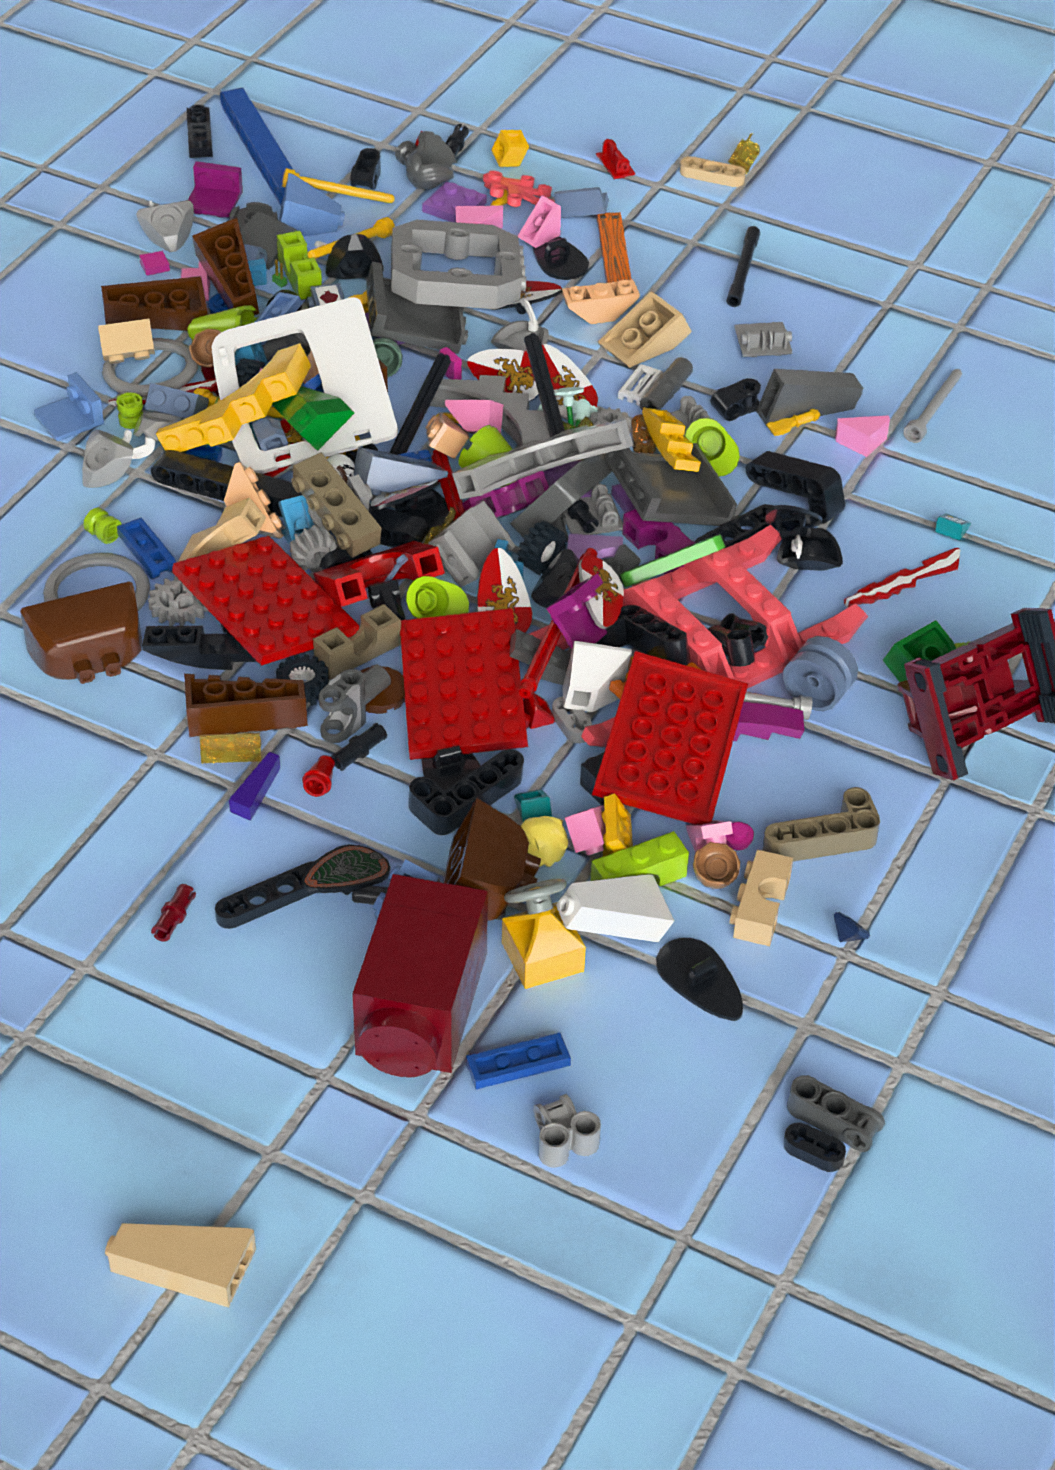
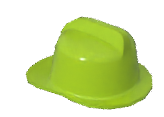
M703 418L696 420L688 427L685 437L692 443H697L719 477L728 475L737 467L740 458L739 449L721 424L716 420Z
M422 576L416 578L410 584L405 598L408 609L416 618L469 612V601L465 592L453 583L434 577Z

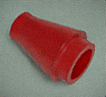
M320 756L317 762L304 774L302 778L303 787L309 795L320 797L330 791L333 768L335 766V762L330 756Z

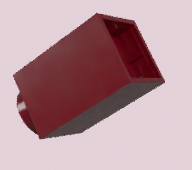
M397 874L392 875L352 993L355 1055L362 1056L376 1069L398 1077H418L429 1073L431 1070L452 1073L487 955L488 891Z

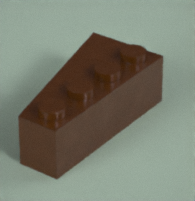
M237 217L193 235L192 239L196 256L228 309L251 305L256 309V311H253L254 316L259 314L256 292Z
M201 276L101 286L106 325L149 319L152 329L188 331V326L194 318L208 315Z
M184 673L189 737H206L217 734H237L239 732L267 731L282 728L293 729L308 726L303 680L265 678L262 683L251 680L250 677H238L237 681L221 680L219 675H209L208 679H195V674Z

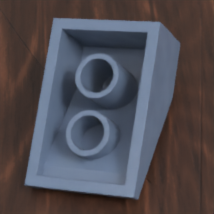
M358 447L353 475L359 474L363 483L369 485L372 494L380 495L382 491L392 493L448 476V471L434 462Z

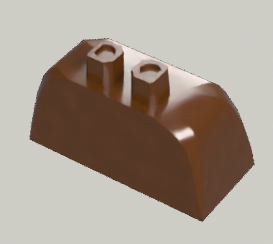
M130 581L26 606L20 610L26 648L29 655L45 674L55 679L72 680L77 678L81 684L92 682L95 679L96 673L105 671L106 675L110 677L120 675L121 667L133 661L142 650V636L133 583Z
M476 798L452 839L443 883L488 891L487 921L494 920L503 914L509 904L504 900L507 892L525 885L537 883L538 878L534 876L540 867L541 858L527 853L529 841L520 825Z

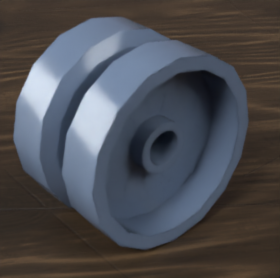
M815 636L808 639L783 670V681L792 697L798 698L799 695L812 697V710L827 711L834 708L855 682L858 675V667L853 655L840 642L829 637Z

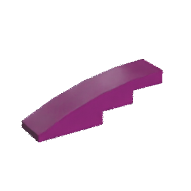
M743 702L733 741H737L740 734L769 740L772 732L798 739L802 737L804 733L802 710L772 704Z

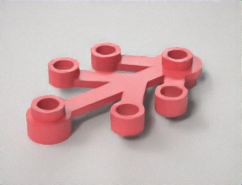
M491 170L483 175L484 186L490 189L489 194L500 198L503 197L504 189H506L508 193L507 204L513 207L521 206L522 198L536 205L539 198L533 195L540 197L543 195L548 199L551 197L552 187L540 184L538 189L533 188L535 179L532 176L523 175L520 180L502 176L501 172Z

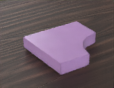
M569 534L567 549H571L579 561L581 555L588 548L595 549L599 559L614 557L619 546L623 545V537Z

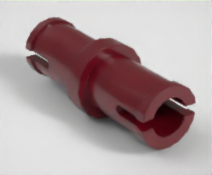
M180 884L171 900L163 905L161 909L162 915L151 929V933L155 934L154 937L162 942L168 941L176 926L186 918V910L196 897V892H192L194 889L191 886Z

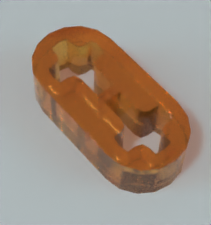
M643 414L635 416L632 419L631 432L633 451L653 454L656 451V445L648 431Z

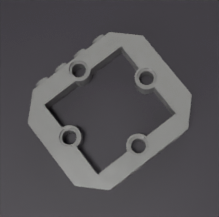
M414 220L393 227L391 292L409 301L427 305L498 309L519 301L521 291L526 290L523 246L519 245L518 236L494 225ZM422 252L444 254L447 258L462 260L468 256L495 257L494 275L472 274L470 270L465 268H452L448 272L421 270Z

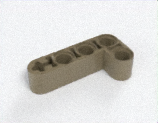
M852 787L844 792L841 813L770 824L764 832L762 851L792 857L794 862L867 850L876 845L880 817L870 794L862 788Z

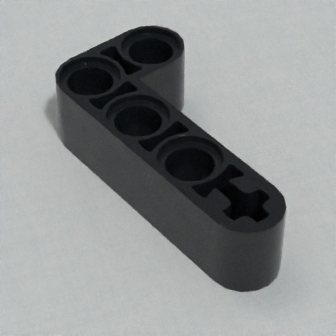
M771 451L764 452L745 467L748 478L755 484L808 498L809 511L822 517V524L827 523L845 509L842 480L839 473L832 467Z
M636 605L623 606L616 622L606 629L607 634L595 643L613 647H622L629 644L647 655L682 665L690 663L687 634Z
M506 749L501 751L445 791L430 778H415L409 786V810L433 833L438 835L450 834L460 827L476 798L490 806L520 785L523 776L524 757L517 750Z

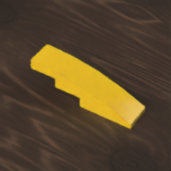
M643 408L642 414L648 431L664 459L674 469L699 472L701 462L691 454L693 443L684 437L686 425L667 410Z

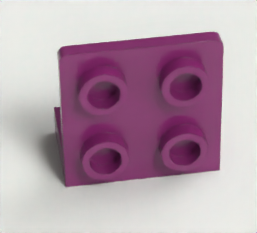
M196 161L193 166L195 187L188 198L193 204L194 214L213 215L220 218L230 217L231 211L235 208L243 192L241 167Z
M598 573L572 587L546 608L551 615L552 621L558 626L571 649L573 648L574 641L595 644L607 634L606 629H601L595 624L585 603L597 595L595 590L604 583Z

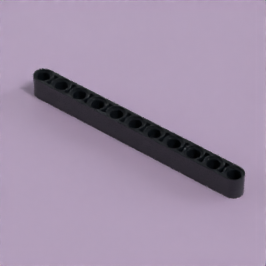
M165 450L151 468V475L160 484L224 501L234 467L174 450ZM256 473L258 481L255 483L259 490L263 489L269 497L271 503L268 504L271 513L275 512L279 517H282L278 502L302 495L301 492L295 491L292 482ZM369 503V513L381 526V545L394 548L413 541L422 543L429 533V525L424 519L388 508L372 510Z

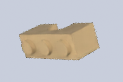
M757 849L754 861L748 860L744 878L748 880L746 884H740L737 901H740V905L733 906L730 916V924L735 925L733 938L766 946L771 945L777 925L780 903L769 901L766 898L784 901L791 879L792 857Z

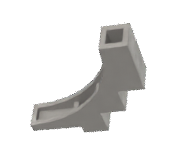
M480 375L479 381L442 379L430 404L433 407L447 408L445 400H492L503 404L501 429L511 436L518 447L528 442L550 438L544 412L529 410V393H505V376Z
M626 419L590 427L587 425L565 430L548 439L528 442L509 452L489 455L452 474L460 499L481 496L542 470L545 471L584 458L626 449L633 446Z

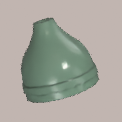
M376 338L373 340L377 357L387 366L388 377L392 376L402 365L403 356L401 349L395 341L389 338Z

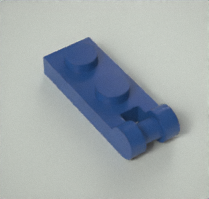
M142 517L117 526L118 536L146 569L150 579L160 577L162 572L167 571L170 573L173 571V563H176L175 558Z

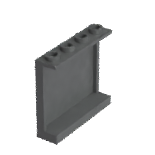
M372 261L366 280L371 336L389 338L438 350L447 347L452 352L459 354L461 345H465L468 338V330H465L466 317L463 316L464 307L416 304L391 292V279L383 278L382 263Z
M693 443L691 454L701 462L699 472L674 469L661 454L632 452L630 448L608 452L605 455L604 459L643 521L722 526L730 522L736 512V501L697 443Z

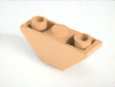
M633 279L562 289V296L567 307L589 324L615 321L640 298V293Z
M440 412L438 417L433 415L425 427L427 429L426 435L429 446L453 459L456 458L469 439V434L442 412Z
M241 462L236 463L224 498L226 506L228 507L250 498L266 517L258 534L278 539L282 538L284 535L280 527L283 524L275 512L271 513L268 504L271 502L263 489L259 490L255 483L258 481L256 473L252 467L247 468Z

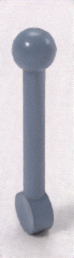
M405 554L397 558L396 565L385 581L392 580L400 567L407 562L408 558Z

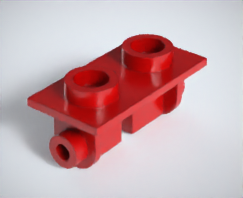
M612 139L604 140L602 152L596 153V156L613 179H623L627 176L635 175L629 160L617 149L615 141Z

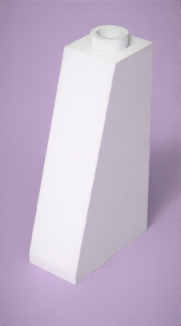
M649 874L571 883L556 904L565 928L571 930L659 942L674 923V919L654 876Z

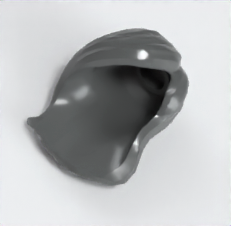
M429 131L420 132L418 136L419 144L406 162V176L416 188L432 189L454 177L451 165L456 163L457 160L451 148L439 135Z

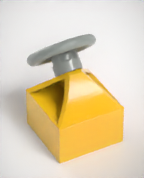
M551 879L525 885L507 892L504 896V900L508 903L526 901L527 911L502 918V945L525 989L584 972L586 947L577 930L565 928L556 907L558 902L552 903L550 898L551 894L566 888L567 882L564 879Z

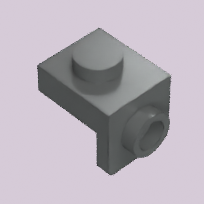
M625 544L619 546L614 557L603 559L615 571L621 583L622 580L619 574L639 566L641 562L640 558Z

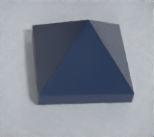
M841 912L834 914L839 942L863 940L870 937V932L849 916Z

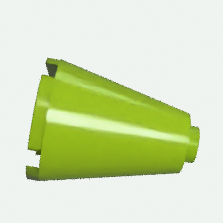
M243 305L194 318L188 326V335L193 341L196 333H200V331L208 328L223 332L254 323L258 318L253 314V311H256V309L251 305Z
M486 425L470 438L469 441L473 444L468 450L463 448L458 463L461 468H464L489 455L509 452L513 449L497 428ZM514 482L508 483V484H506V485H504V486H501L500 488L505 487V486H507V485H509V484H512V483H514Z

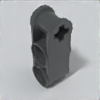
M808 1075L799 1076L792 1082L787 1102V1109L792 1116L839 1139L857 1151L866 1152L870 1149L873 1136L876 1132L881 1131L885 1125L884 1117L877 1110L857 1102L844 1093L836 1091Z

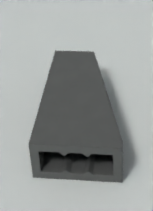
M774 369L756 411L765 425L769 422L791 418L793 415L808 412L810 409H817L820 412V416L855 409L864 388L853 373Z

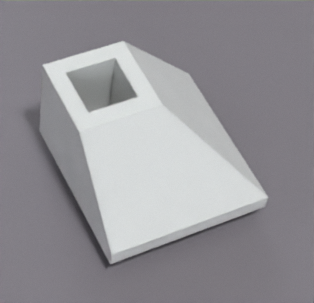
M574 641L562 687L564 708L594 712L618 700L619 698L609 690L610 683L615 680L624 682L632 649Z

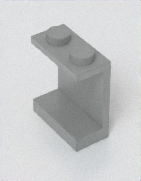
M485 501L469 508L428 542L429 545L438 547L442 563L460 588L480 577V571L486 558L495 548L497 539L507 540L508 550L516 546Z

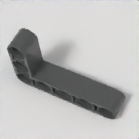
M606 453L584 458L560 477L510 523L522 538L525 534H529L528 530L530 527L534 528L537 522L547 521L552 524L570 506L612 472L604 459Z

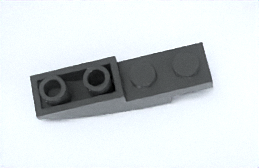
M516 629L511 636L510 657L530 665L542 640ZM556 646L541 679L563 685L572 649L569 648L566 651Z

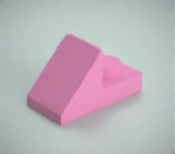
M712 820V823L686 825L687 833L695 852L709 842L727 844L725 835L733 834L731 821Z

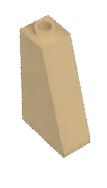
M122 1223L116 1236L112 1235L109 1238L105 1255L108 1256L110 1271L229 1308L256 1251L254 1230L249 1228Z

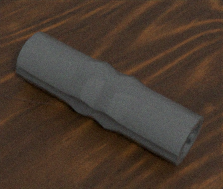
M683 357L675 359L642 397L639 404L640 409L651 408L661 410L673 398L674 394L679 391L681 385L693 372L691 362Z

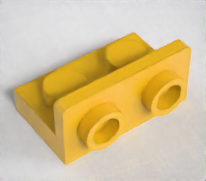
M616 794L604 797L605 810L602 811V819L606 826V833L603 834V857L633 846L631 815Z

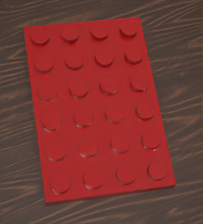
M270 536L260 537L256 540L173 563L172 573L261 666L314 649L313 639L336 627L348 638L355 635L359 630L360 625L340 606L335 605L329 595Z
M513 608L401 620L400 636L410 760L433 758L437 754V750L458 745L463 754L528 747L523 697L519 695L521 682L519 660L510 657L511 636L515 632Z
M635 651L592 795L604 798L616 794L621 803L694 825L712 823L748 683Z

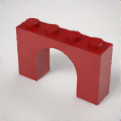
M413 541L313 574L315 582L329 595L334 604L343 607L368 599L365 589L368 587V584L385 581L396 565L397 558L405 554L408 560L400 567L392 580H415L422 576L436 577L445 574L437 546Z

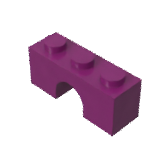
M542 470L500 489L492 490L481 496L471 497L462 504L467 511L469 508L485 501L487 506L493 511L494 516L499 519L528 508L549 488V485Z
M636 509L623 514L622 535L637 549L648 545H656L655 559L695 544L672 522L643 521ZM684 565L679 566V567H677V568H674V569H672V570H669V571H667V572H664V574H667V573H669V572H673V571H675V570H677V569H679V568H681V567H684Z

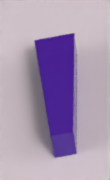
M269 751L230 797L229 806L231 813L247 820H252L280 770L279 755Z

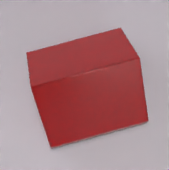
M534 692L530 698H524V712L531 716L530 729L550 725L555 722L547 701Z

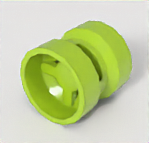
M132 392L121 394L116 400L117 410L119 411V424L126 429H135L138 419L143 414L142 397Z
M99 507L90 510L83 523L84 529L87 532L96 535L105 544H110L119 537L117 526L122 525L118 519L109 516L105 510Z

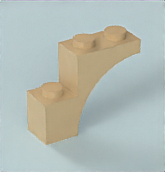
M250 498L226 507L215 526L191 536L178 562L241 544L258 535L266 519L265 515Z

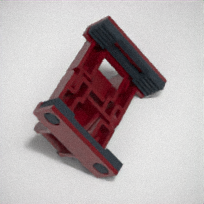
M1022 608L1011 613L1013 623L968 643V645L961 646L933 661L916 658L904 664L907 680L898 683L897 688L899 692H902L910 721L908 729L923 738L933 774L953 781L967 775L968 771L962 752L963 747L1034 712L1038 722L1045 721V723L1055 724V622L1051 609ZM1022 653L1028 680L1012 679L1008 659Z

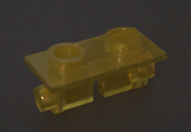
M750 133L747 140L741 139L728 160V163L743 167L746 171L745 174L749 172L753 162L760 153L759 145L750 140L753 135L752 133Z
M260 733L200 735L201 763L261 761Z

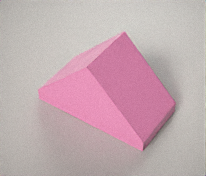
M542 195L518 234V238L537 248L560 236L561 206Z
M886 415L838 418L835 441L867 457L887 439L890 417Z

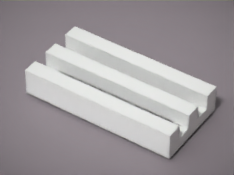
M640 364L618 391V399L623 400L627 397V402L632 403L636 400V405L639 406L642 397L649 391L663 371ZM644 372H646V375L640 379ZM639 380L638 385L635 387V389L633 391H630L632 387L636 384V382Z

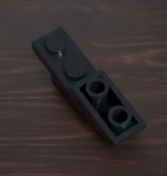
M200 104L192 105L191 108H187L189 157H213L209 107Z
M146 626L142 649L168 661L217 670H233L234 662H257L231 634H205L203 626Z

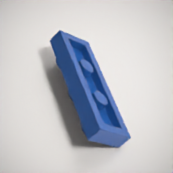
M556 1033L466 1056V1066L477 1090L571 1066V1056L561 1033Z

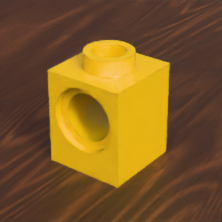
M501 130L491 151L499 167H519L529 149V145L521 130Z

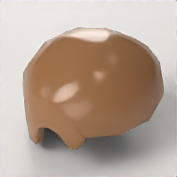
M208 328L200 331V333H196L192 343L189 345L192 359L200 366L214 367L212 343L215 337L221 333L219 330Z
M709 842L695 852L693 871L697 880L705 887L721 889L729 886L738 877L740 860L736 851L727 844Z

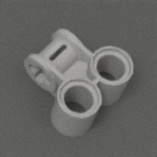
M567 1094L561 1095L559 1100L547 1105H534V1116L540 1129L539 1159L544 1165L552 1168L561 1167L568 1161L570 1150L580 1156H589L598 1150L601 1122L596 1114L588 1111L577 1113Z

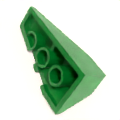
M303 386L300 387L297 395L275 401L272 404L290 425L317 451L355 414L341 398Z
M937 620L895 643L884 657L883 662L897 680L902 682L907 680L904 664L916 658L933 661L955 650L956 646Z

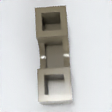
M383 604L361 615L360 628L350 638L346 637L337 627L314 638V656L318 657V661L323 660L325 662V666L328 667V677L332 680L344 670L354 669L400 646L401 620Z

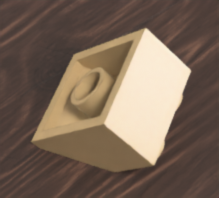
M149 319L98 326L104 361L109 360V363L115 364L124 362V358L135 357V360H144L150 358V354H155Z

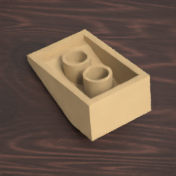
M651 291L609 330L598 343L627 367L631 368L674 349L692 331L681 312Z

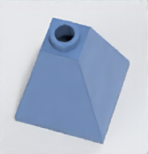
M288 173L279 221L297 229L302 233L303 237L336 232L338 226H343L345 212L341 211V204L294 174Z

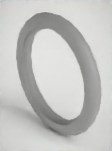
M152 338L154 350L177 353L184 357L186 367L177 376L155 384L179 389L193 379L198 369V364L191 357L189 346L172 339ZM109 360L104 362L102 375L110 388L121 394L132 392L139 394L141 397H147L150 384L139 385L124 382L117 378L115 374V368L119 363L111 364Z
M92 553L72 558L58 566L47 579L43 591L44 602L58 599V587L70 574L87 567H114L129 573L135 580V597L139 611L148 598L150 583L144 570L133 560L112 553Z

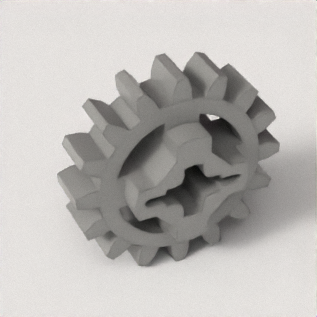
M176 576L174 581L165 578L163 585L156 583L155 590H150L149 610H151L153 618H159L160 623L167 620L169 621V626H173L175 623L184 626L186 621L194 624L196 617L203 619L204 612H209Z

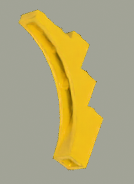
M301 344L278 350L271 361L257 375L214 405L186 419L158 429L156 435L164 450L183 452L205 444H209L212 447L234 440L242 424L266 417L273 402L297 395L311 367Z

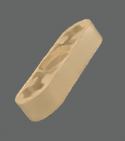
M691 156L684 157L680 161V174L684 177L731 187H740L745 183L746 171L743 167Z

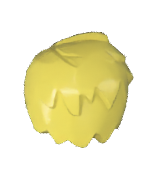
M540 816L528 818L521 824V828L525 831L529 841L527 853L541 858L540 867L543 865L551 867L555 862H559L568 847V838L563 827V820L556 817Z

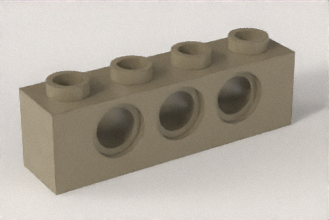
M322 452L293 465V478L291 482L295 491L301 492L305 497L310 510L316 511L321 518L323 526L334 534L342 550H346L353 558L380 545L381 526Z

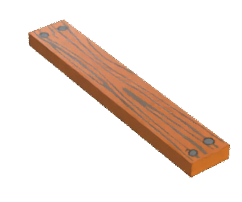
M621 212L598 214L597 224L606 283L632 280Z

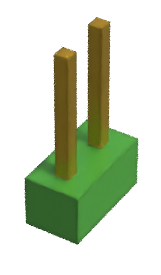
M276 259V273L272 275V281L282 288L287 285V278L283 276L282 263H280V273L278 272V260Z

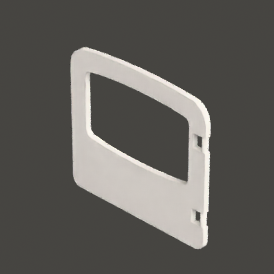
M346 298L223 331L215 337L212 343V356L220 400L239 389L235 362V352L238 348L294 333H302L312 351L324 393L341 398L355 412L318 451L307 440L268 451L260 450L252 434L249 422L242 424L232 442L240 462L247 468L252 467L255 473L263 474L276 471L278 468L295 465L321 452L325 457H329L334 454L355 450L373 443L374 445L389 441L397 436V423L364 309L358 298ZM368 432L371 434L369 438L355 440L357 435ZM289 453L291 455L290 459L275 461L277 456Z

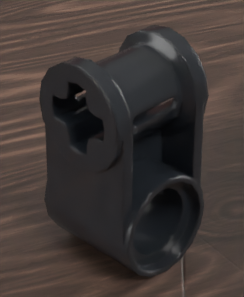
M366 148L361 150L355 165L352 167L350 184L353 187L362 185L375 189L381 175L380 152L374 148Z
M746 378L730 386L720 388L712 395L711 405L726 421H734L738 417L757 410L759 405L757 395L761 390V385L755 379Z

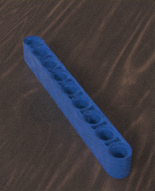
M244 88L221 91L220 101L226 116L281 206L285 188L282 187L285 168L293 169Z

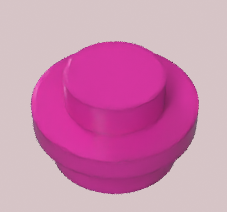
M731 823L733 834L725 835L727 845L733 850L746 849L754 839L753 829L746 823Z

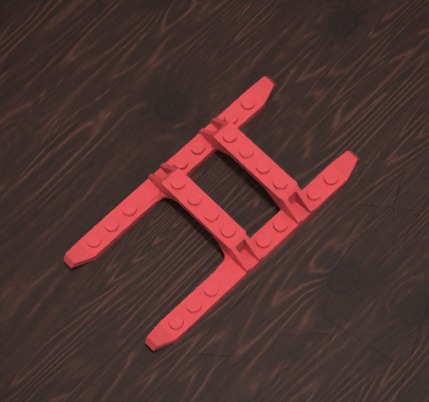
M772 525L734 545L684 564V567L625 588L622 607L626 605L639 606L684 631L687 634L690 663L693 662L703 671L748 683L747 689L782 673L786 665L808 639L822 636L829 637L841 644L847 643L868 618V615L855 603L837 615L798 633L791 612L746 570L764 562L783 539ZM718 583L751 615L753 621L767 627L768 639L764 645L765 648L754 653L755 661L750 665L737 667L728 664L722 643L678 599ZM548 626L529 634L542 640ZM561 634L556 646L565 650L569 646L565 637ZM615 717L602 723L585 727L581 737L589 746L606 747Z

